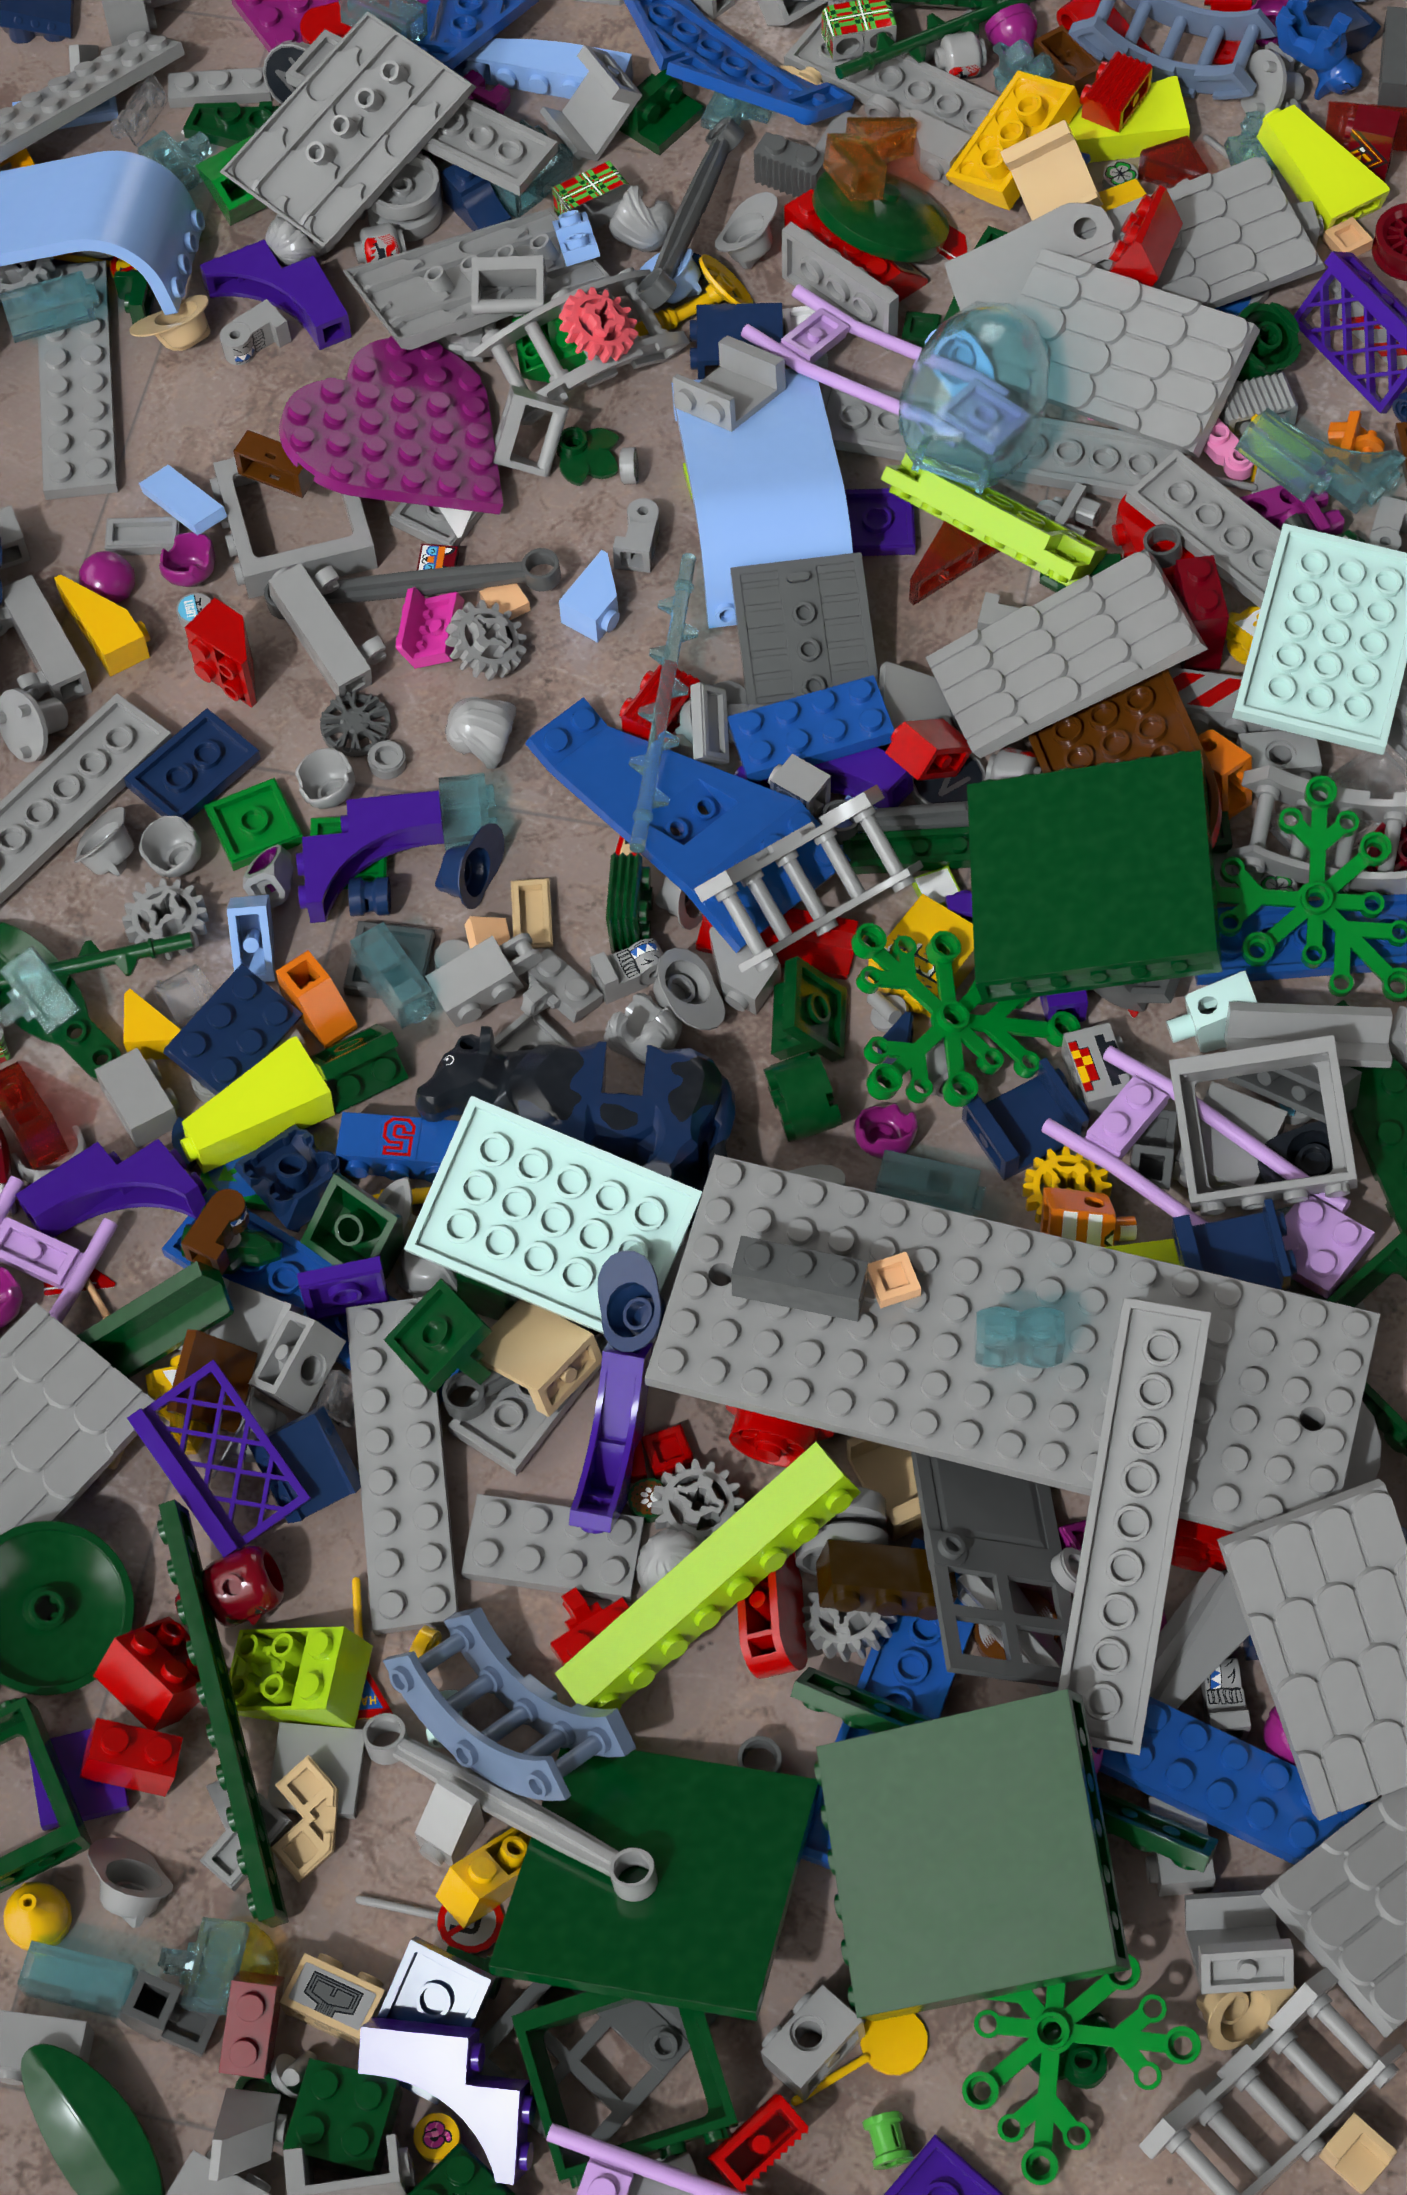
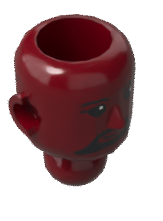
M247 1546L224 1558L216 1559L206 1566L202 1574L204 1598L209 1604L216 1620L228 1628L235 1627L246 1621L256 1625L261 1616L275 1609L284 1597L285 1589L280 1570L272 1555L260 1546ZM180 1593L175 1597V1606L176 1602L181 1599Z

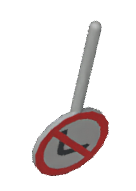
M358 1895L355 1898L356 1903L360 1905L438 1920L437 1929L442 1941L447 1946L473 1955L489 1950L497 1942L504 1920L503 1912L500 1905H498L491 1912L463 1929L443 1905L440 1911L362 1895Z

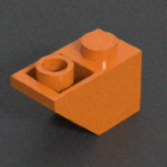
M309 950L276 970L281 995L303 1013L302 1021L324 1048L331 1046L358 1028L354 1017L331 977Z

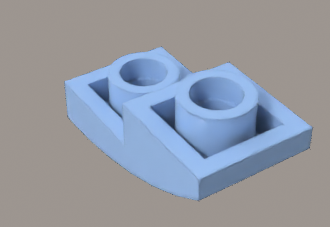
M578 210L567 211L558 216L559 220L552 221L567 267L600 257L586 211L581 213Z

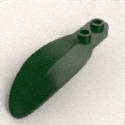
M0 922V974L6 973L11 957L15 954H20L30 967L59 961L42 943L28 933L7 923ZM71 975L65 992L59 994L55 992L46 980L0 990V1012L31 1036L63 1048L94 1081L98 1082L94 1069L102 1066L96 1064L98 1057L108 1055L106 1062L108 1063L123 1055L119 1048L91 1021L85 999ZM75 1029H82V1034L78 1038H71V1033Z
M44 2043L30 2047L21 2059V2075L25 2094L40 2132L54 2160L77 2195H165L162 2173L153 2146L138 2117L120 2092L96 2069L72 2052Z

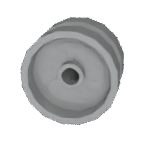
M418 153L410 163L403 167L373 205L367 209L370 226L391 223L396 230H402L404 241L410 242L430 235L440 225L444 214L438 169L429 158Z
M857 1487L861 1493L852 1500L850 1506L842 1513L836 1514L819 1529L818 1534L811 1541L804 1543L795 1551L796 1566L803 1572L817 1576L816 1561L828 1539L889 1545L888 1534L882 1530L887 1522L885 1498L879 1492Z

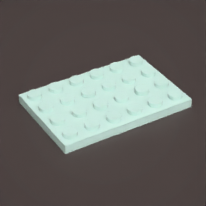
M1283 523L1232 718L1384 755L1407 663V553Z
M471 1096L404 1250L604 1334L598 1298V1276L602 1265L610 1256L620 1251H636L644 1255L653 1265L658 1280L659 1293L661 1294L703 1192Z

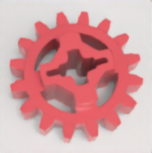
M590 287L587 294L582 289H578L574 296H569L559 314V319L563 321L559 329L562 332L569 333L565 342H575L577 345L575 352L577 354L584 350L588 352V360L592 361L595 355H597L602 363H607L610 356L615 361H619L623 354L626 355L634 344L633 341L638 335V332L634 330L637 319L628 318L632 309L630 307L622 308L619 305L621 302L619 296L612 300L609 298L608 290L605 289L599 295L594 287Z

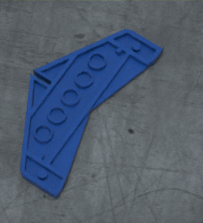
M429 0L402 35L450 69H454L539 2V0Z
M624 0L660 71L667 69L666 75L724 94L729 98L739 99L786 115L803 125H811L852 109L855 97L831 83L825 82L815 85L773 65L709 21L690 0Z

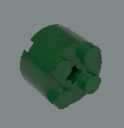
M1261 301L1253 302L1236 315L1248 322L1254 323L1260 329L1239 373L1238 381L1244 382L1246 379L1251 380L1260 376H1271L1274 373L1278 375L1297 359L1301 351V343L1299 344L1298 340L1299 325L1294 316L1280 304L1273 302L1264 304L1260 303Z
M816 1049L772 1064L770 1067L763 1069L775 1109L779 1111L780 1121L788 1143L795 1140L799 1141L843 1125L838 1104H833V1090Z

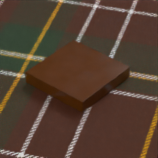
M187 1329L172 1388L212 1360H215L245 1403L250 1386L248 1383L252 1378L258 1353L199 1330ZM213 1373L198 1383L195 1400L218 1404L221 1385ZM190 1389L179 1397L189 1399ZM226 1394L224 1405L235 1406ZM170 1402L167 1405L166 1411L185 1417L187 1404ZM194 1405L191 1420L214 1428L217 1409ZM223 1410L220 1430L227 1433H236L240 1425L241 1413Z

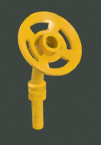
M703 254L699 258V264L709 283L705 288L706 293L674 310L669 307L665 311L661 310L654 314L662 328L669 331L670 328H677L679 322L697 314L696 305H710L716 302L720 304L723 300L730 304L753 303V300L744 285L726 266L712 256ZM642 321L637 322L634 330L638 332L637 336L641 337L649 334Z

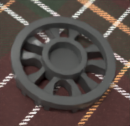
M352 691V693L346 692V696L341 698L338 695L335 700H330L331 704L321 713L320 729L324 742L329 748L332 747L342 752L345 756L359 757L368 755L370 748L380 741L387 740L391 732V718L386 705L371 693L368 696L356 694V691ZM356 703H365L362 707H356ZM350 704L351 709L346 710L344 705ZM336 710L342 713L339 716L332 715ZM383 716L385 719V722L372 721L373 719ZM371 729H372V730H375V731H377V732H380V733H382V734L379 735V734H377V733L371 731ZM342 733L343 735L336 742L330 738L331 735ZM368 737L372 742L367 746L360 747L358 741ZM348 739L352 740L350 748L345 747Z

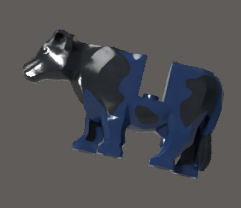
M481 1026L480 1037L473 1034L461 1036L455 1047L443 1055L433 1076L426 1083L418 1087L415 1096L418 1114L428 1122H438L448 1116H462L470 1097L473 1096L675 1181L679 1179L681 1183L702 1192L714 1155L728 1157L726 1144L736 1115L735 1093L729 1080L721 1074L712 1058L691 1048L664 1050L653 1045H647L642 1096L626 1093L613 1094L605 1093L607 1042L599 1041L583 1047L547 1044L539 1045L532 1050L505 1052L500 1051L495 1046L494 1034L490 1026ZM696 1209V1211H695V1214H694V1216H693V1218H692V1221H691L689 1227H692V1225H693V1222H694V1219H695V1215H696L697 1209Z

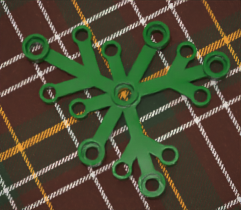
M1315 776L1309 780L1304 791L1305 802L1311 807V827L1303 820L1301 811L1294 807L1284 809L1278 819L1279 828L1284 833L1294 834L1310 851L1309 882L1303 885L1299 891L1263 889L1245 870V865L1241 859L1237 857L1225 859L1221 865L1220 876L1225 882L1235 883L1239 888L1220 887L1215 879L1217 903L1238 905L1233 910H1227L1220 915L1218 920L1219 932L1227 937L1237 935L1241 930L1242 923L1262 906L1294 908L1266 933L1254 932L1245 938L1241 954L1247 964L1254 967L1266 965L1272 959L1275 946L1307 920L1306 945L1301 953V961L1306 967L1311 969L1320 967L1326 958V950L1323 946L1324 921L1335 932L1333 974L1328 982L1330 993L1336 997H1345L1350 993L1354 984L1353 978L1350 975V955L1352 950L1382 981L1384 996L1393 1002H1404L1407 1000V969L1401 967L1392 968L1365 939L1388 940L1391 945L1402 947L1407 944V922L1403 920H1397L1393 923L1347 921L1337 911H1359L1366 918H1376L1382 913L1385 901L1377 892H1368L1365 895L1338 894V892L1368 866L1376 867L1384 864L1392 850L1391 841L1381 832L1366 834L1360 842L1358 854L1325 881L1326 851L1342 837L1354 835L1359 826V818L1352 811H1342L1337 815L1335 822L1327 828L1328 808L1335 801L1337 786L1327 776ZM1322 791L1326 794L1327 799L1318 801L1313 797V792ZM1291 815L1297 819L1298 823L1294 826H1289L1284 822L1283 818ZM1349 819L1353 822L1354 827L1345 829L1340 825L1339 821ZM1376 847L1380 850L1381 855L1371 857L1367 853V848ZM1228 865H1235L1240 873L1232 876L1226 872L1225 868ZM1313 896L1319 897L1323 905L1313 907L1308 899ZM1367 900H1375L1379 908L1374 911L1366 908L1365 902ZM1232 918L1237 922V927L1228 929L1223 925V920ZM1401 928L1405 931L1406 937L1404 939H1397L1393 936L1392 930ZM1254 946L1261 947L1264 955L1259 958L1251 955L1250 949ZM1316 950L1321 958L1317 961H1312L1307 957L1306 952ZM1342 978L1347 982L1348 987L1340 990L1335 987L1334 980ZM1400 982L1404 986V991L1396 993L1391 989L1390 984Z
M862 924L852 937L851 944L855 955L861 959H873L884 970L880 971L873 966L863 968L856 978V985L862 992L873 994L879 987L906 990L931 1013L930 1021L932 1027L915 1043L887 1041L883 1037L875 1036L864 1047L865 1058L870 1063L879 1064L875 1066L866 1080L869 1094L877 1100H888L894 1097L902 1086V1077L910 1070L911 1081L906 1086V1095L914 1103H924L933 1092V1084L928 1079L926 1054L943 1038L948 1079L942 1087L943 1097L953 1107H964L973 1100L978 1093L979 1087L974 1076L965 1071L961 1042L978 1057L976 1060L977 1067L986 1075L995 1074L1004 1063L1002 1053L998 1049L990 1047L974 1031L984 1032L1014 1060L1013 1067L1017 1075L1022 1078H1031L1039 1070L1040 1058L1034 1052L1026 1050L1011 1035L1046 1038L1051 1045L1062 1047L1063 1034L1081 1030L1078 1019L1065 1011L1055 1013L1048 1022L1006 1018L1014 1009L1023 1008L1030 998L1000 1001L985 1015L969 1014L978 1005L985 1004L982 1003L975 981L969 987L968 993L959 1001H956L952 963L961 952V943L950 932L939 931L935 933L926 946L927 959L935 966L939 999L917 979L914 958L917 945L912 938L908 936L897 937L891 945L889 953L884 948L887 943L886 934L876 924ZM899 946L904 947L908 953L901 951ZM865 977H870L875 984L868 982ZM873 1047L879 1048L882 1054L875 1052ZM985 1057L992 1059L995 1065L988 1063ZM886 1058L897 1059L891 1065L883 1063ZM1023 1061L1028 1062L1032 1068L1026 1067ZM914 1086L921 1087L924 1093L918 1092Z
M1129 1953L1132 1975L1128 1980H1118L1115 1973L1103 1975L1065 2008L1066 1983L1047 1986L1045 2006L1034 1994L1033 1989L984 1999L1018 2003L1030 2019L1000 2016L992 2010H983L975 2017V2030L984 2038L991 2039L998 2035L1029 2039L989 2073L978 2071L970 2074L965 2079L962 2086V2094L966 2103L972 2108L979 2110L992 2108L1000 2098L1001 2087L1041 2054L1038 2093L1014 2114L1004 2115L999 2120L997 2126L999 2136L1006 2142L1014 2143L1022 2140L1026 2134L1027 2127L1035 2122L1033 2148L1024 2154L1021 2162L1024 2177L1035 2185H1047L1053 2182L1060 2171L1059 2158L1052 2151L1054 2123L1063 2133V2141L1070 2149L1083 2150L1090 2144L1092 2139L1090 2128L1085 2123L1077 2121L1057 2096L1060 2054L1068 2050L1073 2043L1113 2047L1134 2073L1135 2083L1144 2090L1156 2089L1161 2084L1163 2075L1160 2067L1148 2061L1140 2050L1166 2053L1171 2061L1180 2065L1193 2063L1201 2054V2039L1189 2027L1178 2026L1171 2029L1167 2034L1142 2032L1150 2023H1159L1167 2015L1168 2007L1165 2000L1155 1994L1143 1997L1139 2008L1115 2028L1077 2024L1116 1990L1127 1991L1139 1983L1142 1975L1141 1966L1138 1960ZM1150 2000H1158L1161 2003L1162 2012L1156 2018H1150L1145 2013V2005ZM987 2015H992L997 2022L996 2029L992 2033H985L980 2026L982 2018ZM1051 2022H1056L1061 2027V2035L1057 2040L1052 2041L1046 2037L1045 2027ZM1180 2037H1188L1192 2042V2050L1187 2055H1180L1175 2050V2042ZM1147 2066L1154 2068L1157 2074L1156 2081L1151 2085L1143 2084L1139 2077L1140 2071ZM984 2081L989 2084L991 2094L987 2099L980 2100L976 2097L974 2090L979 2082ZM1009 2119H1015L1020 2124V2132L1013 2138L1008 2137L1004 2132V2124ZM1075 2126L1081 2127L1086 2134L1085 2141L1080 2145H1074L1069 2140V2132ZM1040 2156L1047 2158L1050 2163V2170L1045 2175L1037 2174L1033 2168L1035 2159Z

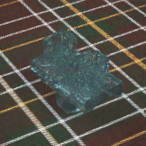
M1019 39L1010 47L1002 42H998L992 47L994 53L998 54L1000 58L999 67L993 72L995 87L1000 92L1004 91L1018 70L1048 78L1055 72L1051 57L1042 52L1034 58L1032 48L1022 39Z

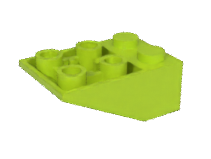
M345 1626L240 1630L229 1672L238 1715L283 1723L355 1728L373 1645Z

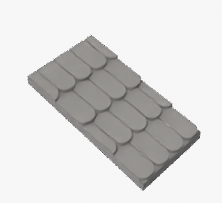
M367 11L223 167L220 173L322 247L329 250L332 245L339 242L364 210L369 209L403 167L417 156L437 130L445 126L476 89V86Z
M1264 156L1261 158L1253 157L1212 175L1209 172L1167 189L1183 225L1162 273L1152 287L1198 301L1201 305L1214 309L1326 269ZM1143 197L1106 211L1115 227L1112 234L1115 244L1119 239L1123 240L1125 233L1121 231V228L1131 212L1135 213ZM1084 217L1077 220L1074 224V233L1081 239H1089L1096 233V223L1090 218ZM1101 260L1095 267L1109 271L1113 262Z
M551 208L342 270L401 349L407 350L416 349L454 333L457 336L463 335L508 316L519 317L529 313L472 314V258L544 255L547 271L545 304L552 301L551 297L562 289L570 288L573 291L610 277L595 258L566 266L552 221L559 220V218ZM536 286L483 287L482 299L536 297Z
M1042 248L1036 260V265L1033 266L1020 293L1021 296L1018 297L1005 324V328H1003L989 357L994 367L995 381L1004 387L1199 458L1260 329L1254 323L1248 322L1242 317L1201 305L1198 301L1141 284L1135 279L1094 267L1091 263Z
M1145 551L1143 553H1133L1093 577L1086 575L1037 604L1024 606L981 631L976 628L925 658L972 753L982 758L1208 650L1156 558L1150 552Z
M37 1303L0 1338V1535L12 1528L27 1523L59 1521L137 1435L127 1417L155 1401L148 1394L142 1392V1389L115 1367L113 1368L108 1361L85 1342H82L79 1337L62 1323L51 1317Z
M1378 1478L1217 1539L1312 1813L1320 1821L1338 1814L1337 1812L1346 1811L1374 1800L1380 1795L1384 1796L1407 1787V1544L1393 1500L1388 1494L1386 1485Z
M1407 1787L1381 1796L1368 1808L1323 1841L1319 1847L1282 1874L1260 1895L1323 1968L1326 1967L1339 1980L1337 1984L1385 2039L1407 2021Z

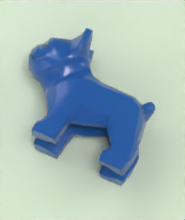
M1288 0L1286 6L1281 8L1275 19L1278 45L1284 53L1316 71L1318 84L1314 98L1320 100L1330 92L1342 95L1349 90L1356 89L1362 78V69L1351 58L1346 56V31L1352 23V18L1338 12L1334 16L1330 27L1310 25L1305 14L1310 0Z

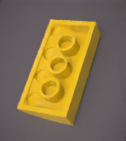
M1018 70L945 175L947 180L983 201L1010 211L1019 198L1020 192L1011 171L1004 163L1000 151L1063 120L1069 125L1082 106L1079 103L1080 98L1075 86Z

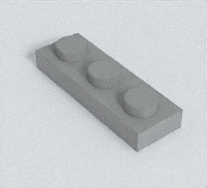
M263 67L168 73V102L170 108L194 107L195 103L237 102L238 104L272 101V95L265 86Z

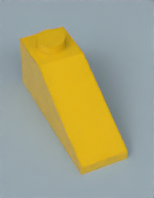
M61 574L54 577L61 601L110 677L150 658L146 642L151 639L141 620L135 622L127 609Z

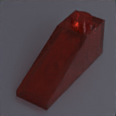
M944 521L910 578V603L914 606L1000 551Z
M18 1061L1 1069L0 1114L33 1170L42 1165H49L55 1162L59 1156L69 1152V1149L53 1115Z

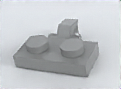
M549 948L541 952L542 960L536 966L519 975L529 985V990L523 993L524 998L520 1009L530 1018H533L550 1006L553 1010L558 1009L569 1020L576 1023L602 1004L604 994Z

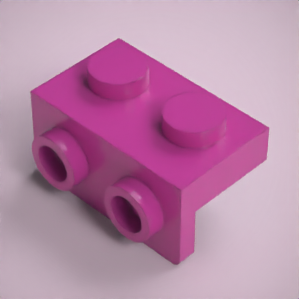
M416 587L407 589L405 603L402 607L399 632L396 636V649L415 669L453 661L450 655L455 648L445 645V641L450 635L445 630L458 609H463L465 600L458 592L425 598Z

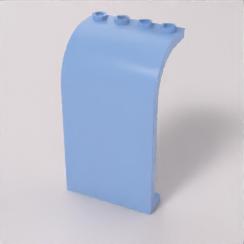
M102 151L0 171V266L80 251L106 253L127 262L144 276L165 315L178 313L182 298L185 296L188 277L192 273V264L195 253L199 248L200 236L205 228V219L202 211L196 208L186 187L170 170L158 162L136 153Z
M791 368L785 369L786 389L732 432L675 408L673 383H671L675 421H678L698 526L709 628L737 625L730 578L731 567L853 553L845 489L819 382L799 374ZM698 379V380H694V381H696V382L699 383V382L702 381L703 379Z

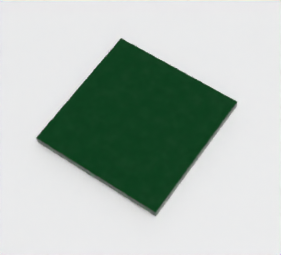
M560 1748L557 1760L572 1749ZM637 1750L631 1751L624 1757H591L563 1778L571 1794L568 1799L561 1801L543 1800L541 1806L573 1823L619 1852L627 1848H640L647 1851L654 1861L658 1877L657 1887L644 1900L637 1902L623 1900L615 1893L610 1876L531 1837L489 1963L490 1974L757 2021L820 1791L817 1779ZM632 1866L625 1869L618 1879L624 1883H636L645 1878L649 1870L642 1866Z

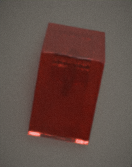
M1188 135L1143 149L1140 153L1138 179L1162 185L1165 188L1175 187L1177 183L1185 178L1192 180L1208 173V168Z

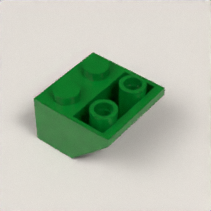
M252 136L195 165L197 172L230 226L267 207L220 173L223 167Z
M524 315L512 318V323ZM558 317L540 327L561 366L570 372L585 364L587 356L584 351L579 354L575 352L577 347L575 342H565L569 333L560 331L559 327L563 321ZM528 334L517 340L515 343L521 376L525 379L550 383L549 378L551 376Z

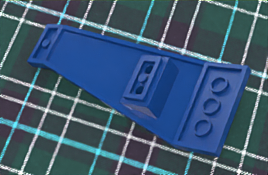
M584 697L529 737L525 743L550 774L677 885L691 899L735 953L739 952L747 944L723 901L718 902L714 895L701 902L694 888L810 822H813L816 828L821 826L800 800L608 726ZM697 806H703L708 814H701ZM670 827L677 828L680 836L673 835ZM813 839L796 848L799 854L796 859L814 890L837 873L821 844L817 846ZM774 861L761 868L765 875L762 877L763 882L782 915H785L802 901L783 866L778 867ZM741 881L735 883L739 889L736 893L759 934H761L770 927V924L749 887H743Z

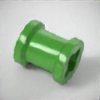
M884 2112L869 2117L862 2122L864 2130L870 2133L876 2156L872 2161L875 2170L898 2167L914 2159L912 2150L906 2148L900 2125L904 2120L902 2112Z

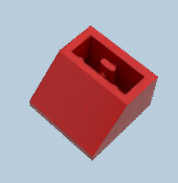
M1159 185L1151 196L1145 194L1138 204L1135 213L1131 212L1121 228V231L1125 233L1123 240L1119 239L1116 242L1108 258L1113 261L1110 272L1135 279L1139 283L1150 287L1159 279L1183 225L1167 189L1162 185Z
M214 597L185 626L189 643L188 648L194 662V671L203 681L207 683L212 681L220 686L232 700H241L252 708L257 703L254 664L243 615Z
M170 1616L115 1637L93 1675L150 1730L158 1731L179 1722L200 1702L196 1690V1683L201 1681L198 1668L191 1663L186 1648V1642L191 1640L190 1635L181 1624L175 1622Z

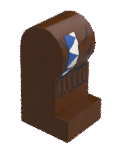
M223 1189L211 1197L181 1242L187 1260L193 1263L199 1261L220 1270L221 1275L224 1274L230 1264L226 1249L232 1242L233 1237L243 1232L250 1221L249 1212L242 1194L233 1189Z

